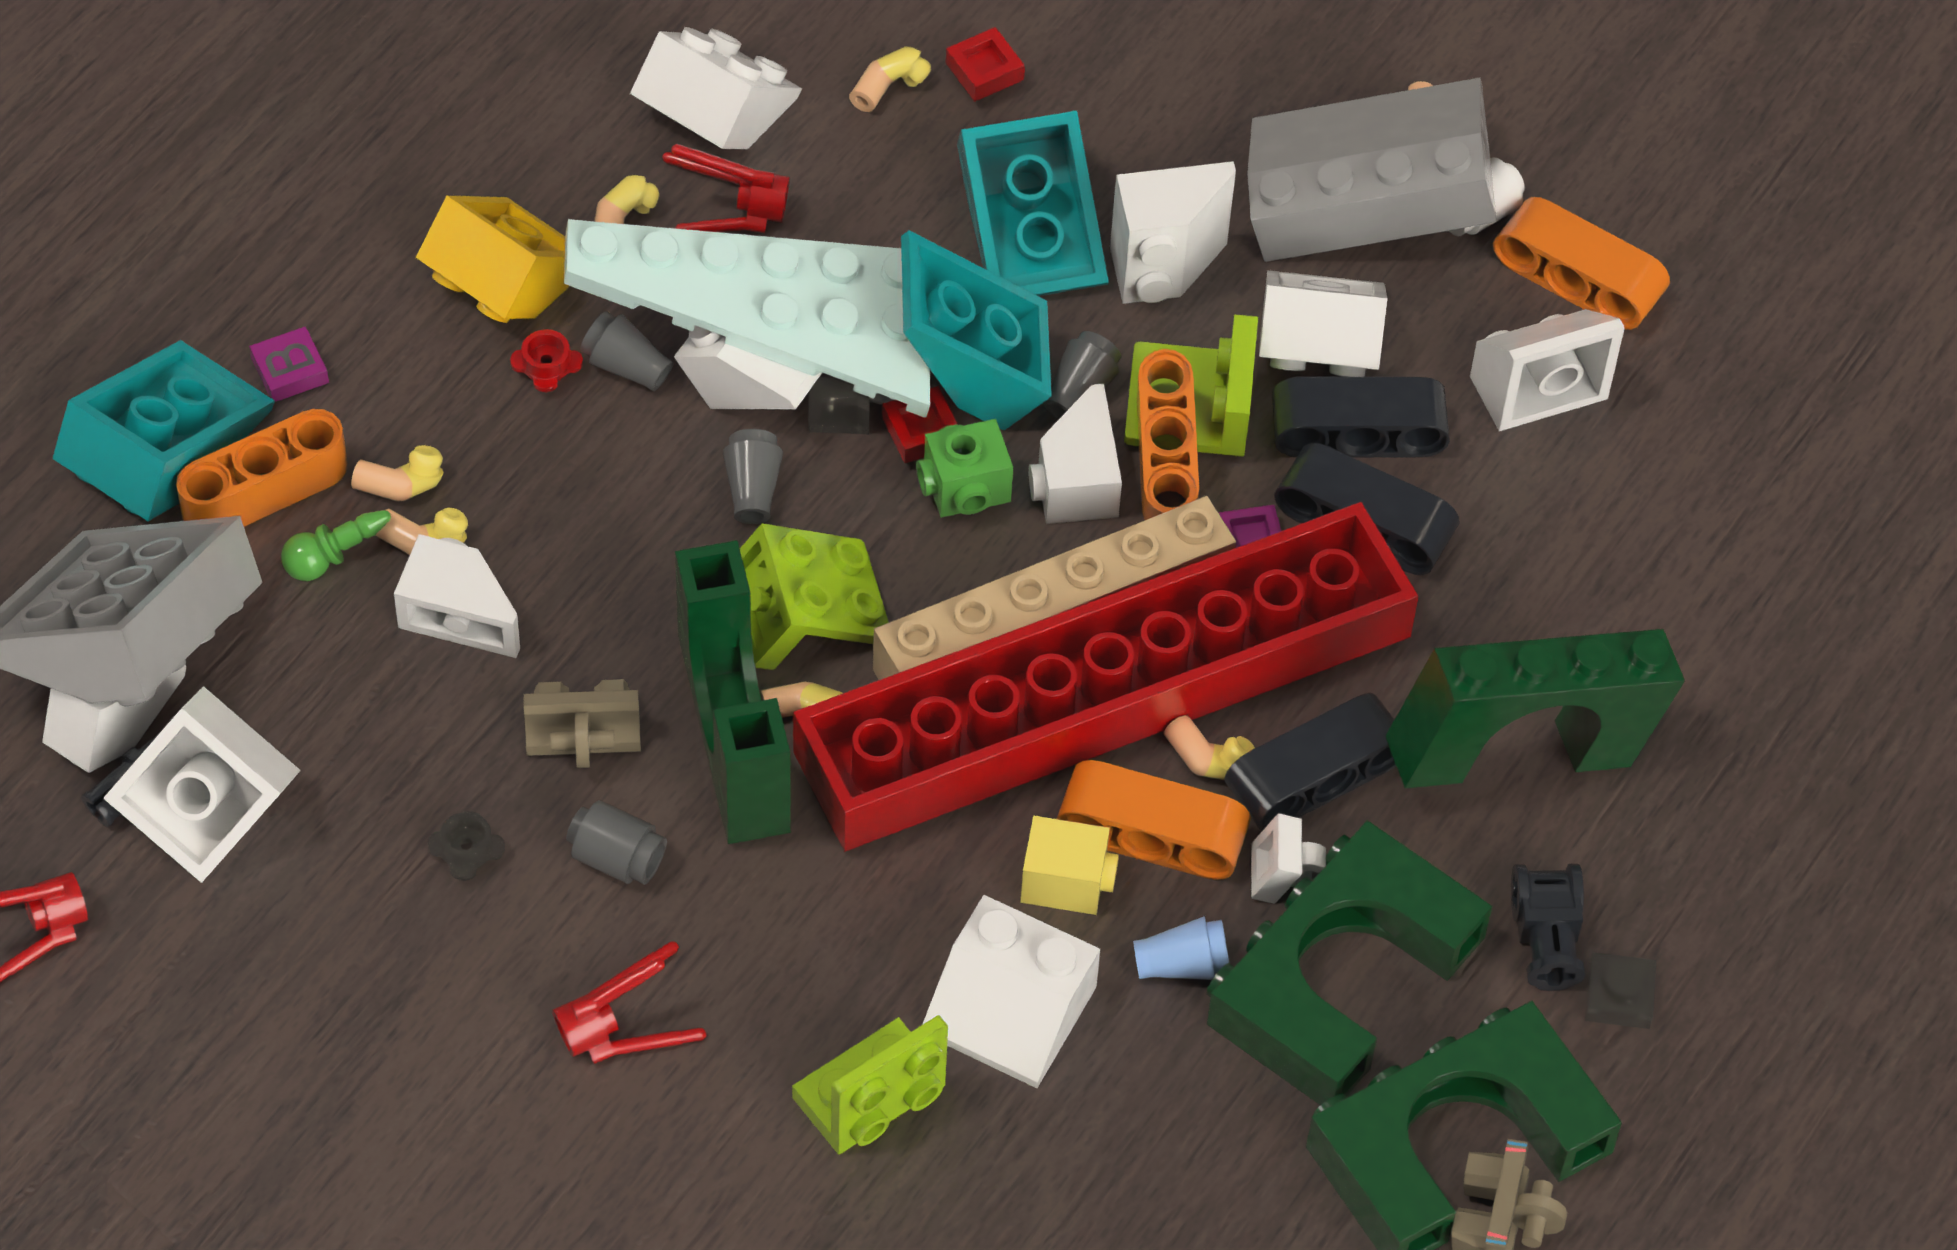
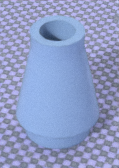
M1205 916L1152 937L1133 941L1139 979L1162 977L1212 980L1215 977V973H1218L1224 965L1229 963L1222 920L1206 922Z

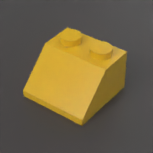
M446 196L416 256L418 260L434 270L432 277L435 281L453 291H465L478 300L476 307L480 312L503 323H508L510 319L536 318L570 287L564 284L565 236L508 197Z

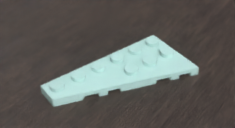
M568 219L565 234L564 284L631 309L642 305L673 317L672 324L690 331H694L695 326L723 335L726 337L725 344L811 376L821 372L854 384L853 391L873 399L876 393L906 403V411L926 418L930 407V369L903 333L901 248Z

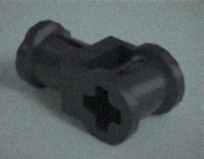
M1514 864L1512 868V914L1514 921L1518 923L1519 942L1530 943L1532 962L1526 968L1528 983L1539 990H1565L1581 983L1585 978L1584 963L1577 959L1575 947L1583 923L1584 887L1580 864H1568L1566 870L1528 871L1524 864Z

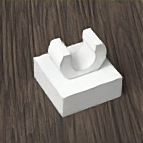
M1278 813L1251 843L1252 899L1275 904L1290 887L1295 888L1305 877L1312 880V871L1320 873L1326 866V848L1317 843L1302 842V819Z

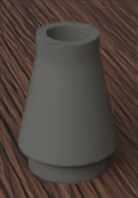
M608 311L603 312L589 328L580 347V351L590 357V365L642 384L653 392L664 383L673 367V361L665 357L623 314L616 317Z
M1083 331L1077 339H1070L1051 386L1052 396L1043 402L1045 409L1052 416L1060 419L1091 385L1104 384V387H1106L1119 374L1117 364L1121 360V353L1118 348L1105 337L1091 331Z
M762 429L739 430L729 436V445L722 452L734 504V519L744 524H761L767 522L771 517V503L783 458V450L777 445L776 435Z

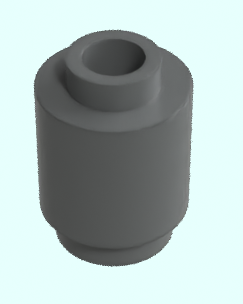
M601 800L596 801L590 809L581 807L577 811L566 836V841L573 844L571 852L573 859L627 884L633 880L644 885L647 884L657 871L667 846V838L656 833L655 825Z

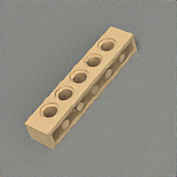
M1208 496L1202 497L875 628L873 671L878 680L1232 550L1236 548V540Z

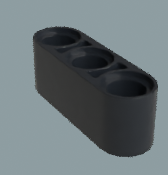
M1295 377L1281 381L1272 391L1276 448L1281 453L1290 457H1297L1302 448L1307 444L1319 443L1352 458H1420L1442 452L1450 442L1445 387L1440 381L1433 378Z
M1310 443L1302 448L1274 493L1275 502L1279 509L1288 517L1301 524L1362 502L1403 571L1415 575H1425L1431 572L1460 524L1459 516L1455 509L1440 497L1319 443Z
M1362 694L1247 752L1227 770L1224 777L1225 783L1238 801L1247 808L1252 820L1262 831L1278 813L1300 818L1396 767L1385 737L1394 718L1375 694Z

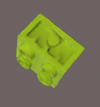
M1234 314L1232 337H1220L1218 349L1136 342L1133 351L1124 437L1125 443L1139 446L1137 387L1140 365L1144 358L1152 352L1169 349L1184 355L1192 366L1197 452L1244 457L1250 416L1258 317ZM1166 378L1157 379L1150 384L1154 390L1160 393H1171L1180 388L1176 382ZM1168 434L1160 435L1153 440L1157 447L1163 449H1177L1183 444L1179 438Z
M762 523L740 548L750 588L751 638L756 668L774 670L805 635L874 644V629L889 623L866 546L862 540Z
M937 1015L911 1032L898 1017L792 1085V1098L838 1155L855 1144L859 1146L868 1145L886 1131L892 1120L910 1108L913 1111H919L927 1107L942 1092L946 1078L948 1024L940 1015Z

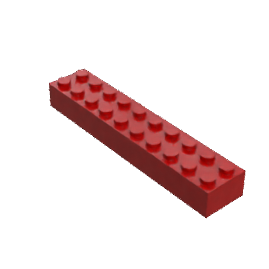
M1362 502L794 711L793 753L844 852L1165 731L1166 727L1178 717L1186 715L1191 720L1197 719L1410 638L1419 596Z

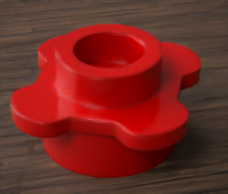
M548 329L538 330L527 336L522 344V350L514 351L510 358L511 368L515 372L525 373L533 380L534 388L540 392L555 390L558 386V381L568 373L580 371L583 365L581 353L577 350H570L566 337L557 331ZM542 361H552L551 363H542Z

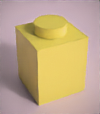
M1033 816L1023 867L1020 903L1097 915L1101 891L1113 893L1119 854L1107 853L1110 828Z

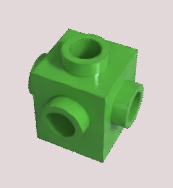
M996 419L964 426L958 424L950 425L937 432L925 434L924 459L916 462L917 476L923 495H933L941 518L960 513L965 515L976 514L987 507L1011 502L1013 465Z

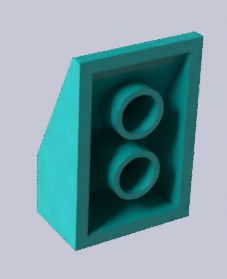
M1077 111L961 129L957 148L967 202L983 268L1037 296L1108 285L1109 280Z
M910 230L901 236L903 333L959 409L983 421L996 419L999 428L1005 431L1052 396L1047 300Z
M180 340L69 399L52 459L75 473L80 480L93 485L122 504L129 512L139 515L146 521H150L179 504L176 482L178 474L185 466L246 438L272 411L275 400Z

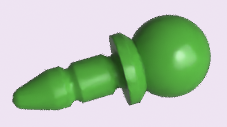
M387 510L363 513L355 521L350 520L334 528L333 532H331L327 525L321 524L317 527L315 534L301 532L293 535L286 541L281 552V561L285 571L291 577L301 581L319 578L327 571L330 563L338 565L344 562L341 550H347L361 543L364 538L369 539L375 536L390 521L391 513Z

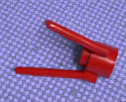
M680 144L673 145L672 152H665L662 158L665 163L740 185L736 209L747 211V217L680 223L676 225L675 229L709 232L748 230L765 233L767 221L783 222L790 177L755 170Z
M72 872L36 883L33 886L0 892V908L24 903L34 931L47 928L49 932L47 936L0 967V982L14 975L53 948L77 940L73 925L88 921V913L81 889Z
M671 941L588 994L552 1010L559 1033L572 1057L588 1051L593 1064H596L614 1055L682 1045L683 1043L705 1039L706 1031L703 1028H694L609 1041L608 1035L619 1030L609 1003L662 971L665 967L664 960L679 950V945L676 942Z

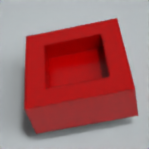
M996 27L946 48V65L974 102L1024 80V63Z
M939 386L930 388V407L926 418L906 411L907 404L898 400L882 404V419L904 464L924 458L925 434L937 432L946 426L957 424Z

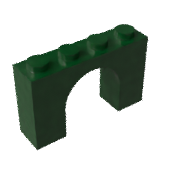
M738 540L675 551L678 637L728 844L791 833L790 748L777 698L761 701L751 638L750 588Z
M1664 629L1434 648L1385 737L1405 789L1459 784L1464 781L1484 745L1500 729L1530 713L1546 708L1563 706L1554 721L1575 772L1631 767L1684 684L1685 679Z
M1368 820L1352 838L1342 835L1333 844L1325 857L1326 866L1313 881L1305 877L1295 886L1286 901V911L1275 923L1266 920L1257 928L1247 944V954L1235 967L1230 963L1224 965L1212 979L1206 993L1210 997L1207 1025L1319 1105L1339 1094H1344L1347 1097L1369 1072L1377 1037L1324 1001L1311 989L1303 977L1299 965V960L1303 954L1315 943L1331 935L1346 932L1367 933L1393 943L1448 981L1485 939L1492 905Z
M1530 1001L1513 1011L1509 1008H1502L1493 1012L1480 1023L1477 1030L1458 1040L1454 1036H1450L1438 1041L1426 1051L1422 1059L1403 1069L1399 1065H1394L1383 1070L1371 1080L1367 1088L1348 1098L1344 1094H1339L1326 1100L1315 1110L1311 1117L1306 1148L1377 1250H1435L1449 1242L1456 1211L1424 1168L1411 1146L1408 1129L1423 1113L1436 1106L1451 1102H1473L1496 1109L1518 1126L1558 1182L1612 1154L1622 1121L1535 1003Z

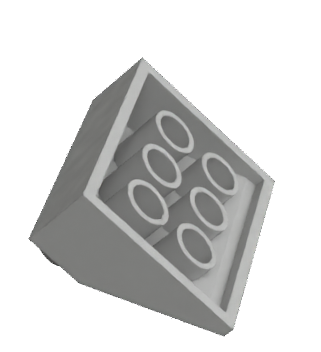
M1481 78L1252 118L1247 173L1250 216L1264 262L1497 222Z
M232 516L82 531L0 606V669L90 703L118 701L121 706H134L151 699L156 694V688L171 673L184 667L186 664L185 659L200 644L213 638L215 635L214 630L230 615L241 610L244 606L243 602L263 583L241 517Z

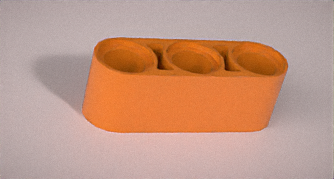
M1541 197L1526 199L1493 242L1497 258L1510 270L1584 310L1587 309L1620 318L1626 330H1632L1639 326L1670 285V276L1667 269L1652 255Z
M1169 349L1157 350L1146 356L1140 365L1138 374L1137 415L1141 498L1144 520L1177 508L1165 507L1155 499L1162 492L1173 491L1179 493L1186 500L1182 505L1197 500L1199 494L1193 370L1191 363L1184 355ZM1166 378L1176 382L1180 388L1171 393H1160L1154 390L1150 384L1157 379ZM1168 434L1179 438L1183 444L1177 449L1164 450L1157 447L1153 440L1160 435Z
M310 409L191 462L181 470L176 482L183 521L240 516L245 527L335 485L342 480L347 471L345 441L340 420L333 413L324 409Z
M1087 760L1076 764L1057 819L1110 828L1107 851L1199 877L1218 880L1226 879L1234 872L1251 816L1244 805L1232 798L1109 763Z

